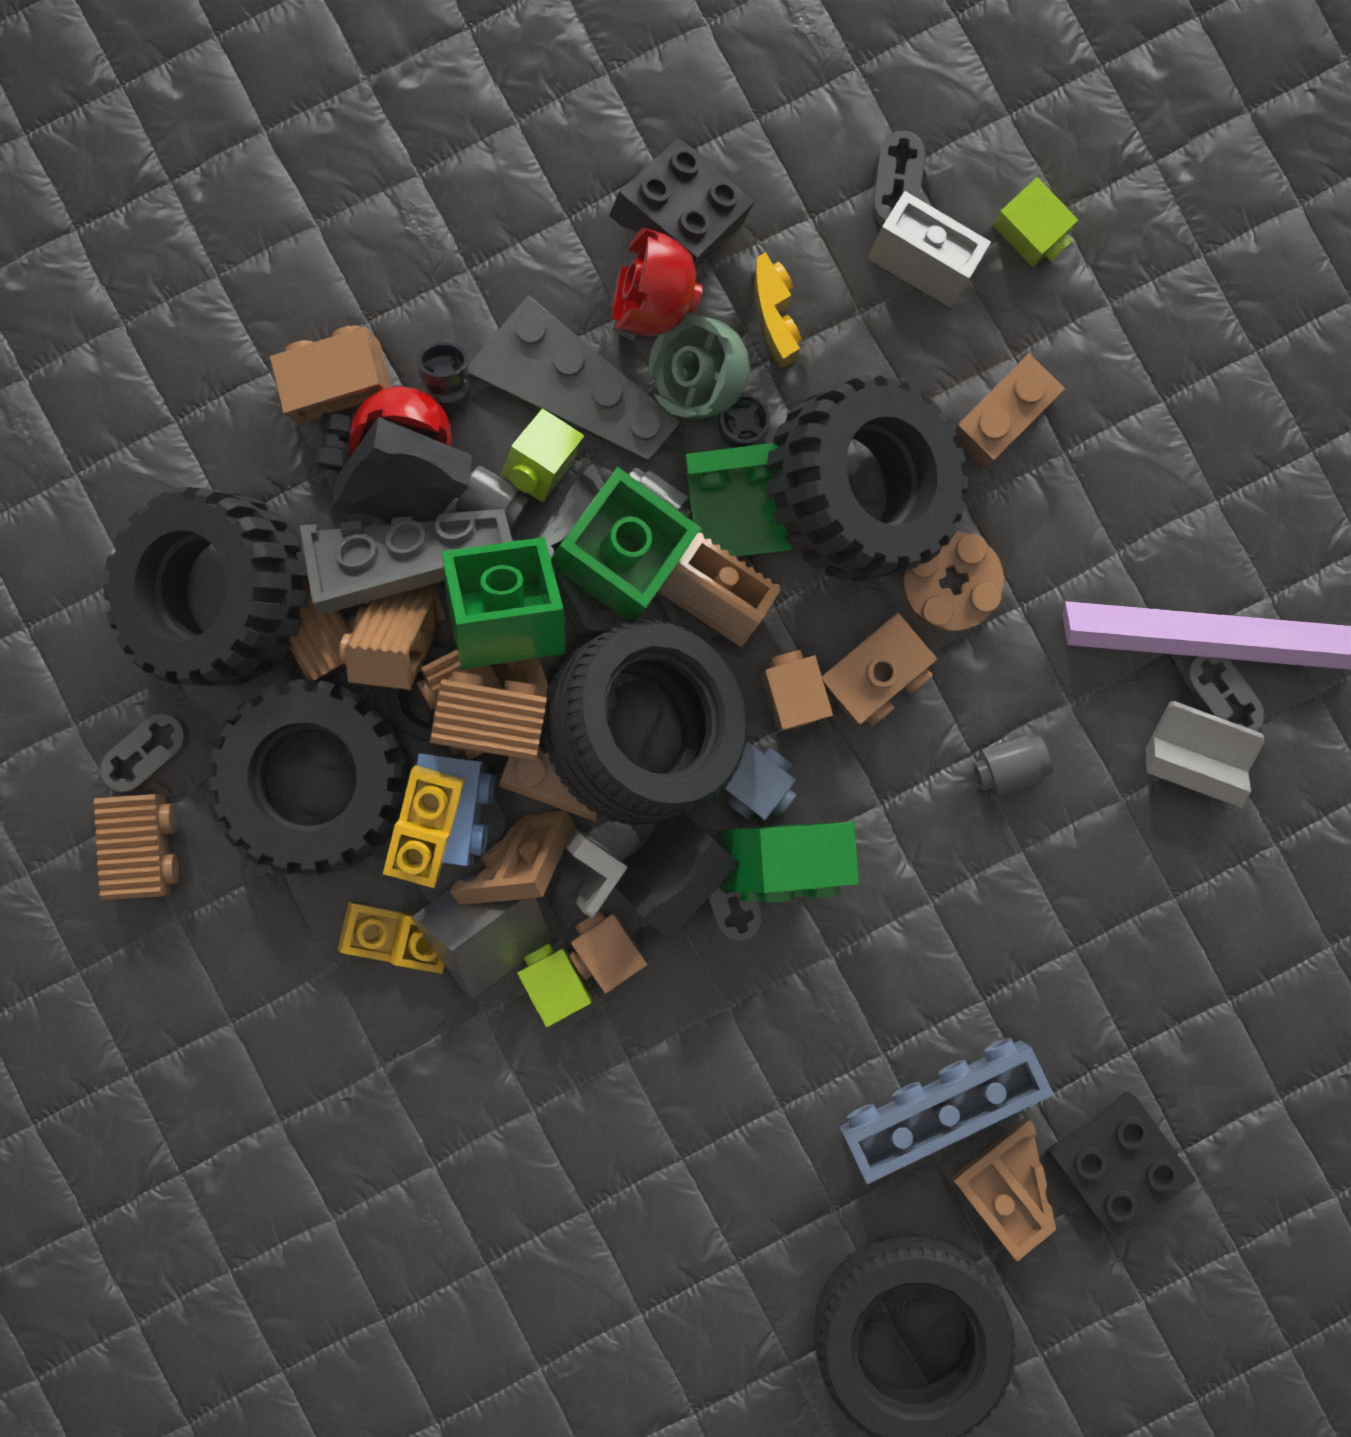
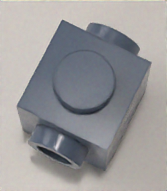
M749 742L746 743L742 760L739 762V768L734 772V777L725 788L732 795L726 803L748 821L755 814L763 820L770 813L779 818L797 795L790 789L796 781L795 778L788 774L793 765L770 747L763 754Z

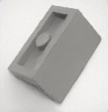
M904 191L883 224L871 248L868 259L947 307H953L991 241Z
M1171 701L1145 748L1147 773L1243 808L1251 793L1248 772L1264 745V736L1262 733L1176 701Z
M574 826L565 847L574 857L591 867L572 898L584 914L593 918L627 869V866L615 853Z

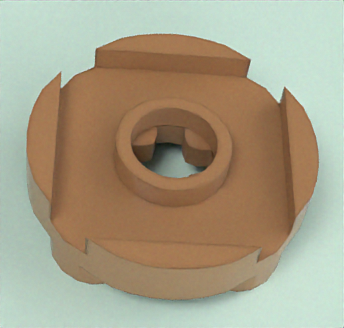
M956 531L949 544L942 546L939 555L931 561L919 564L917 568L906 570L902 575V591L911 612L928 625L937 627L936 629L945 632L964 631L986 620L991 612L1000 604L1001 593L1004 587L1002 565L994 550L987 545L981 536ZM947 568H954L957 574H964L966 582L960 586L961 594L953 595L950 588L942 589L939 580L946 577Z

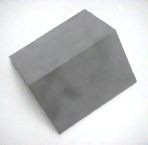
M483 865L463 881L471 882L486 866ZM448 890L411 917L412 921L470 1000L523 962V957L552 940L536 898L459 905L450 890Z

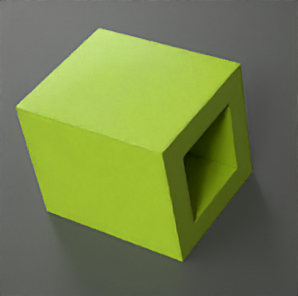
M1036 177L1000 211L993 223V227L1032 267H1035L1045 256L1050 262H1053L1072 244L1074 240L1069 236V233L1079 220Z
M542 408L511 446L501 476L512 482L520 491L529 493L543 502L573 465L584 435Z
M548 943L523 958L527 966L517 973L546 1028L591 1004L593 1001V996L583 977L573 964L569 956L570 953L565 945L554 951L552 945Z

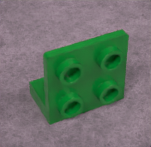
M773 443L686 454L685 465L692 520L702 528L699 533H703L704 539H711L713 545L719 544L721 551L728 550L730 556H737L738 558L793 551L784 538L788 535V532L784 525L777 526L772 514L773 511L777 510L774 497L768 498L766 481L772 479V471L767 470L766 467L768 453L778 447Z

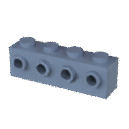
M1012 1038L1001 1040L984 1050L986 1057L970 1065L967 1064L966 1060L950 1064L938 1072L940 1079L924 1087L921 1086L920 1082L909 1084L892 1094L894 1101L878 1109L875 1108L874 1104H869L846 1116L848 1123L840 1126V1129L866 1184L1053 1096V1091L1032 1048L1021 1040L1015 1043Z

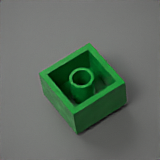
M617 466L554 553L551 562L554 569L627 622L634 621L645 610L702 528Z
M545 537L441 551L446 599L461 669L565 654L564 609Z
M854 822L807 823L717 831L718 844L739 862L737 867L729 874L726 882L721 886V892H740V901L762 900L763 903L792 901L794 900L793 897L809 896V898L840 896V886L859 885Z

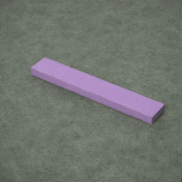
M1065 601L1062 614L1067 645L1351 670V626Z

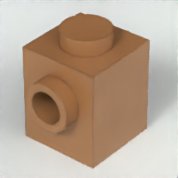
M598 910L593 918L588 917L575 926L580 935L572 940L571 944L576 951L569 956L582 977L587 980L593 976L605 994L648 965L647 958L615 911L604 917L602 912Z

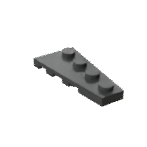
M527 295L468 365V376L480 382H486L519 401H525L539 409L543 408L561 421L579 427L591 433L592 436L647 463H650L681 426V422L676 417L670 414L529 295Z
M504 509L439 514L436 521L416 522L410 516L392 518L391 525L365 527L361 520L341 522L340 529L319 530L317 524L299 526L312 601L318 615L444 581L441 551L513 541Z

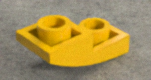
M765 252L758 256L756 260L754 282L756 306L766 342L778 367L782 369L797 360L800 351L797 343L802 341V337L791 317L785 315L781 318L779 314L789 307L791 299L789 290L793 289L790 276L780 262L773 265Z
M417 765L412 768L400 818L394 826L383 871L384 875L432 888L436 886L466 779Z
M352 901L348 902L338 945L340 953L387 961L396 966L442 974L444 969V963L412 921L411 917L413 914Z

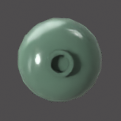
M690 314L686 315L682 322L670 332L658 335L651 350L648 366L649 378L656 380L657 389L660 395L654 394L658 403L670 414L695 419L720 415V412L725 409L727 411L740 400L739 397L744 393L748 385L751 370L749 353L737 332L719 320Z

